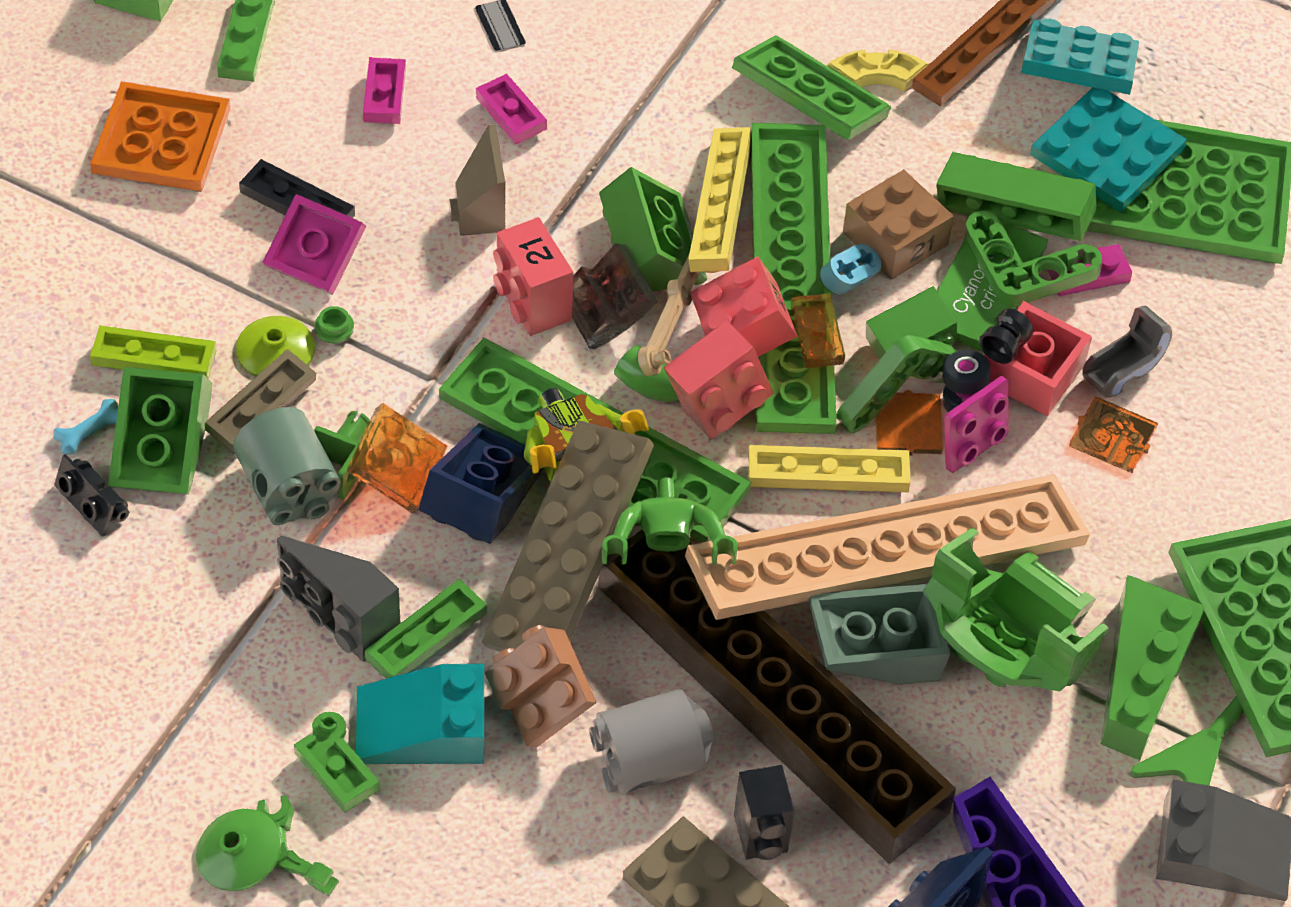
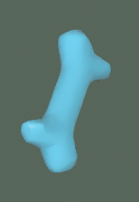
M104 399L97 413L75 427L54 428L53 437L61 443L62 453L67 455L75 454L82 440L104 426L116 425L117 401L115 399Z

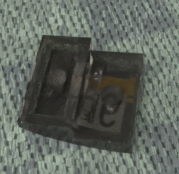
M615 243L592 269L581 266L573 275L572 319L589 349L595 350L622 334L658 302L626 245Z

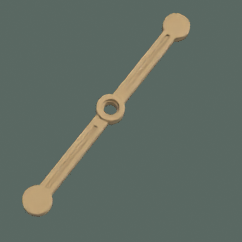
M689 255L678 279L671 280L668 283L667 292L669 298L648 345L639 349V366L647 377L659 374L662 365L670 363L671 356L665 348L683 308L689 306L692 302L690 292L699 272H690Z

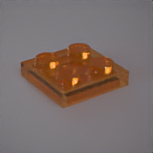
M381 403L375 408L346 471L413 514L419 508L429 470L443 458L448 446L386 404Z

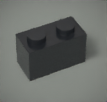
M776 765L739 772L734 818L745 859L759 858L761 860H770L780 856L782 853H787L795 809L783 766Z

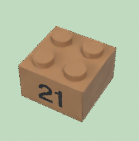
M903 169L846 203L842 233L855 245L865 244L873 248L881 259V270L892 280L949 245L954 216Z

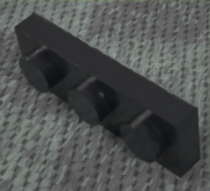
M260 159L239 182L240 193L283 215H286L297 194L351 218L355 217L354 205L263 159Z

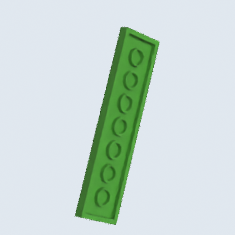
M485 337L482 338L439 388V399L524 445L528 430L534 427V414L537 410L542 409L538 399L548 389H559L565 400L585 394L595 404H601L620 415L624 414ZM649 426V430L646 432L636 431L635 435L649 438L654 444L642 476L658 481L665 477L671 478L674 481V486L692 492L698 503L711 509L718 516L723 527L750 492L751 482ZM638 489L634 492L631 501L634 504L653 498V493L648 489ZM693 526L690 534L691 538L700 543L711 541L704 526Z

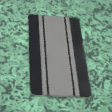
M497 0L475 6L476 12L495 51L526 44L507 0Z

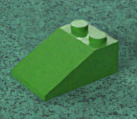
M131 367L123 368L108 481L109 487L190 494L205 435V422L209 417L213 383L206 376L196 373Z

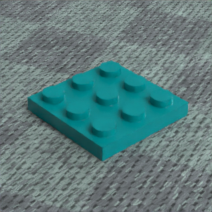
M1054 19L1033 20L1021 73L1130 95L1134 80L1139 40H1134L1125 33H1113L1112 35L1099 33L1096 29L1089 26H1077L1076 28L1063 26Z
M1092 87L1032 144L1030 156L1064 177L1095 183L1096 197L1121 213L1185 149L1187 139L1110 91Z

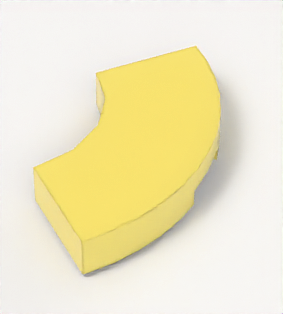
M866 49L844 54L827 64L829 68L860 87L881 84L893 86L904 92L912 87L913 78L929 65L913 55L888 49V53H866Z

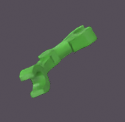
M286 795L280 796L281 809L274 814H269V806L265 800H259L256 810L269 816L278 827L281 835L282 849L275 867L305 878L312 887L330 896L339 883V880L332 876L333 870L319 862L311 864L300 858L294 851L289 850L287 846L286 831H290L294 816V809Z

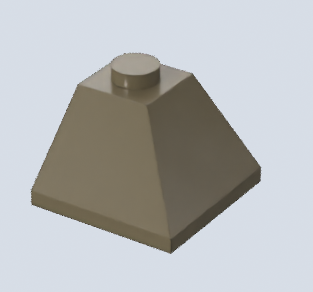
M496 125L487 126L455 182V198L449 199L451 221H458L460 236L497 233L505 229L506 182Z

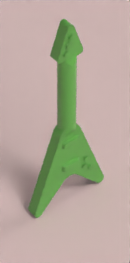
M1237 695L1209 729L1201 730L1134 765L1130 775L1133 778L1176 775L1185 782L1210 785L1221 740L1244 713Z

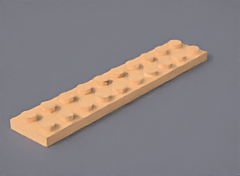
M1054 474L734 536L733 538L738 544L735 565H732V557L728 554H719L717 556V565L712 564L713 543L711 541L688 545L685 557L715 619L718 620L807 602L810 596L821 593L871 589L932 576L935 555L938 550L970 528H974L979 532L974 539L973 551L983 565L1017 559L1027 551L1038 555L1086 545L1090 533Z

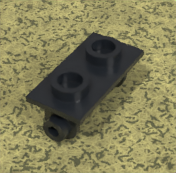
M64 454L54 486L101 536H105L110 521L122 522L129 516L128 503L111 487L100 490L104 488L106 481L92 468L88 461H82L81 459L72 461L67 454Z

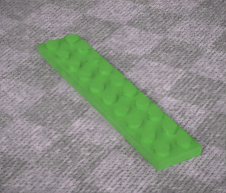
M752 123L753 258L759 256L777 282L797 334L796 338L758 357L774 394L756 408V432L835 434L837 422L832 291L823 284L820 277L821 268L831 260L826 127L813 124Z

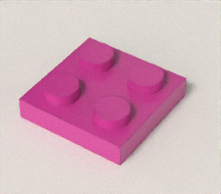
M296 194L262 263L268 268L333 295L366 229V225L359 220Z

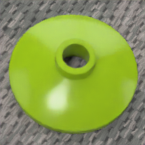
M267 316L253 321L243 329L236 343V353L240 365L255 377L287 349L308 366L315 353V342L311 331L300 321L286 316Z

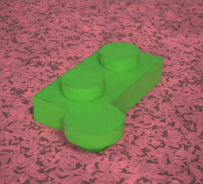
M332 711L319 714L312 723L313 735H307L294 744L295 755L344 813L380 790V781L343 739L346 734V722L340 714Z

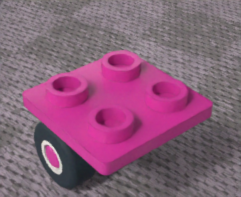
M961 350L952 353L945 359L942 367L943 382L945 384L943 404L948 412L944 417L946 469L951 473H955L964 465L971 464L981 453L991 446L1001 443L1009 432L1008 380L1000 376L988 385L990 381V363L983 354L973 350Z

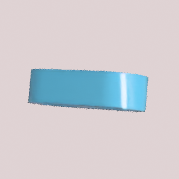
M857 244L835 255L821 268L820 277L823 284L830 291L836 294H845L869 281L881 269V259L878 253L870 246Z

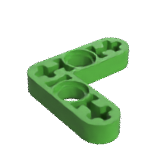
M977 211L967 219L966 241L996 297L1005 305L1019 306L1023 301L1029 303L1090 283L1100 275L1102 255L1092 245H1076L1023 263L995 214L988 211ZM982 227L984 231H989L988 242H986V236L981 229L976 230V228ZM993 253H1002L1008 257V260L1004 263L996 264L987 257ZM1083 260L1085 264H1091V266L1086 267L1083 263H1078V261ZM1049 269L1057 272L1059 277L1055 280L1047 281L1038 274L1043 270ZM1012 283L1014 287H1020V289L1014 290L1012 286H1007V284Z
M906 335L900 338L887 350L837 411L836 418L850 433L862 430L872 422L909 377L944 383L943 363L949 355L957 351L950 344L913 335Z

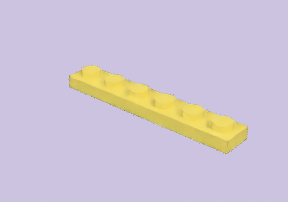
M750 127L716 128L713 130L689 254L690 272L716 273L719 271H729L751 148Z

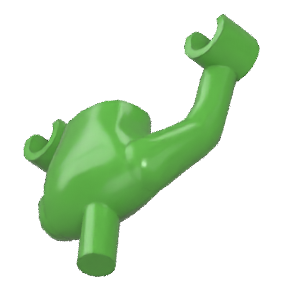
M667 477L661 478L658 481V498L639 501L626 508L617 521L614 534L606 537L602 543L603 564H607V556L612 553L621 555L622 564H626L627 540L634 525L641 526L649 548L667 552L686 548L690 543V534L693 526L701 525L704 526L713 543L712 564L717 565V556L719 554H728L732 557V565H735L738 549L737 541L733 537L725 535L718 516L711 509L695 501L675 498L674 481Z

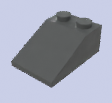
M1172 780L1164 799L1156 879L1287 901L1291 867V816L1215 786Z

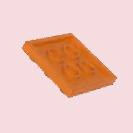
M121 81L90 162L91 173L202 192L231 109L230 99Z

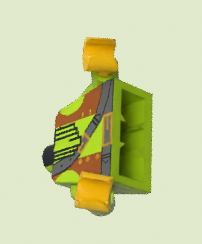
M552 388L543 392L538 399L542 409L537 410L534 414V427L530 428L527 432L524 458L532 465L534 474L539 473V469L545 467L551 484L578 420L634 435L636 431L646 432L649 428L642 410H630L620 415L601 404H595L588 395L580 394L565 400L559 389Z

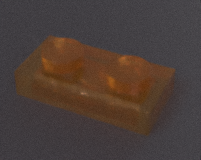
M830 293L792 297L791 310L805 368L843 365L845 351Z

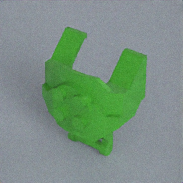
M970 528L940 548L935 555L932 577L924 592L936 612L940 633L952 646L951 651L956 657L965 662H970L985 672V677L998 687H1006L1007 685L1027 686L1060 692L1066 686L1073 685L1080 678L1101 646L1103 636L1109 629V627L1101 623L1085 637H1080L1073 626L1079 617L1083 618L1087 614L1096 598L1086 591L1083 594L1039 563L1040 558L1030 551L1014 560L1004 574L986 569L973 551L974 539L979 533L974 528Z

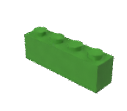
M957 152L951 153L936 183L938 201L950 212L970 216L977 211H988L995 214L1000 222L1011 226L1076 241H1082L1097 209L1095 183Z

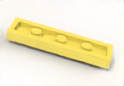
M749 445L748 481L751 482V487L909 493L911 484L909 451Z

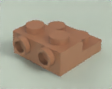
M543 625L534 626L526 630L522 634L524 642L517 648L504 649L495 654L492 658L494 665L484 672L500 709L511 710L523 740L528 747L540 746L597 703L565 630L548 628Z

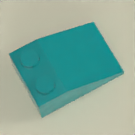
M439 664L357 686L355 753L364 764H484V664Z

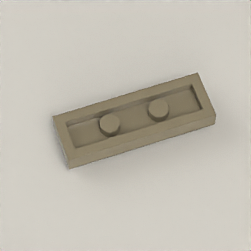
M287 349L205 422V431L235 454L233 450L234 439L242 427L263 412L290 405L316 381L317 373Z

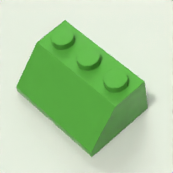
M630 167L599 192L603 206L602 214L608 223L612 236L611 244L616 250L619 263L627 256L629 257L619 267V270L631 261L637 270L634 276L637 274L640 276L637 279L638 284L643 281L640 288L648 292L667 290L669 281L678 279L689 255L693 239L692 227L681 193ZM699 272L694 285L703 284L708 280L706 272Z

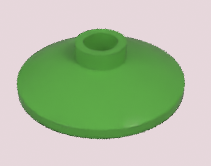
M236 809L219 816L210 823L199 839L196 850V862L200 873L208 883L224 891H241L257 885L272 872L279 860L282 849L279 829L269 816L254 809ZM240 839L236 846L228 848L233 841Z

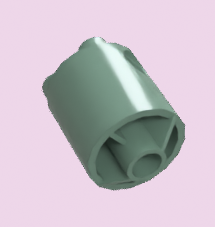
M295 407L273 409L257 415L241 428L234 439L233 450L271 523L277 526L307 516L309 519H317L324 516L330 509L328 502L332 500L339 490L341 480L304 411Z

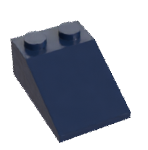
M478 423L429 470L418 510L431 516L436 522L448 524L467 533L472 539L491 544L507 527L544 468L539 469V473L534 474L532 465L524 458V444L484 424Z
M984 847L941 861L930 873L924 870L909 888L911 893L902 902L896 899L888 907H978L993 851Z

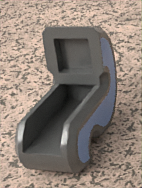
M1146 305L1135 308L1129 323L1130 330L1125 335L1091 355L1082 368L1083 378L1107 398L1122 393L1124 385L1129 380L1139 379L1148 374L1165 355L1171 343L1172 327Z

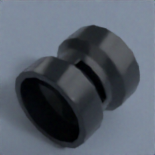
M1011 308L1003 309L994 319V326L988 327L980 336V347L993 361L1001 364L1010 363L1018 354L1019 346L1026 344L1032 337L1034 332L1033 325L1018 310Z

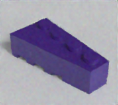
M991 777L954 797L953 821L965 853L984 847L993 851L982 892L986 907H1085Z

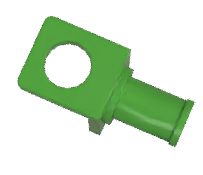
M350 411L337 433L320 426L314 428L330 461L342 466L338 472L341 480L338 498L342 500L347 497L365 470L364 443H361L360 440L366 431L370 429L371 421L365 414L361 413L355 422L354 419L358 415V411Z

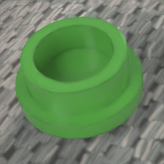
M338 306L327 307L316 318L315 332L324 342L341 343L349 339L353 334L354 321L344 308Z

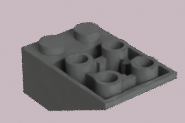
M281 535L277 538V563L280 567L281 577L279 585L283 593L291 601L298 600L307 609L309 617L317 626H325L334 634L338 645L346 653L353 652L362 662H365V650L401 623L399 588L369 561Z

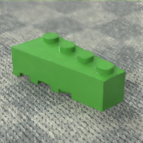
M1127 574L1118 607V621L1115 630L1114 651L1109 675L1110 681L1101 745L1139 761L1141 760L1196 635L1205 605Z

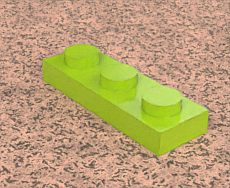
M99 325L90 360L91 366L123 370L124 367L196 373L203 374L209 379L217 349L216 341Z

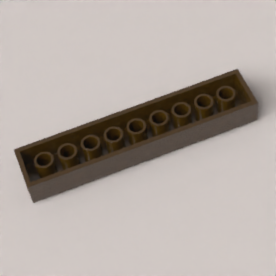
M641 529L627 540L626 564H622V557L619 554L612 553L607 556V564H603L599 573L598 588L888 864H891L951 813L956 787L835 675L827 670L822 663L763 610L718 620L715 619L685 557L687 547L682 550L668 552L653 550L648 547L646 536Z

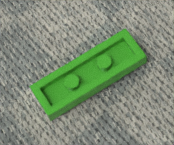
M235 0L217 66L218 78L255 81L275 0Z
M458 579L365 650V659L386 679L409 673L486 615L487 604L465 583Z

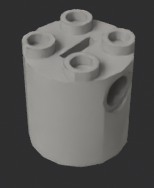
M676 689L622 707L599 712L596 714V719H593L594 726L589 727L592 746L595 752L602 751L607 766L602 768V777L606 789L609 793L618 791L620 795L704 771L713 742L712 727L706 711L686 696L682 689Z

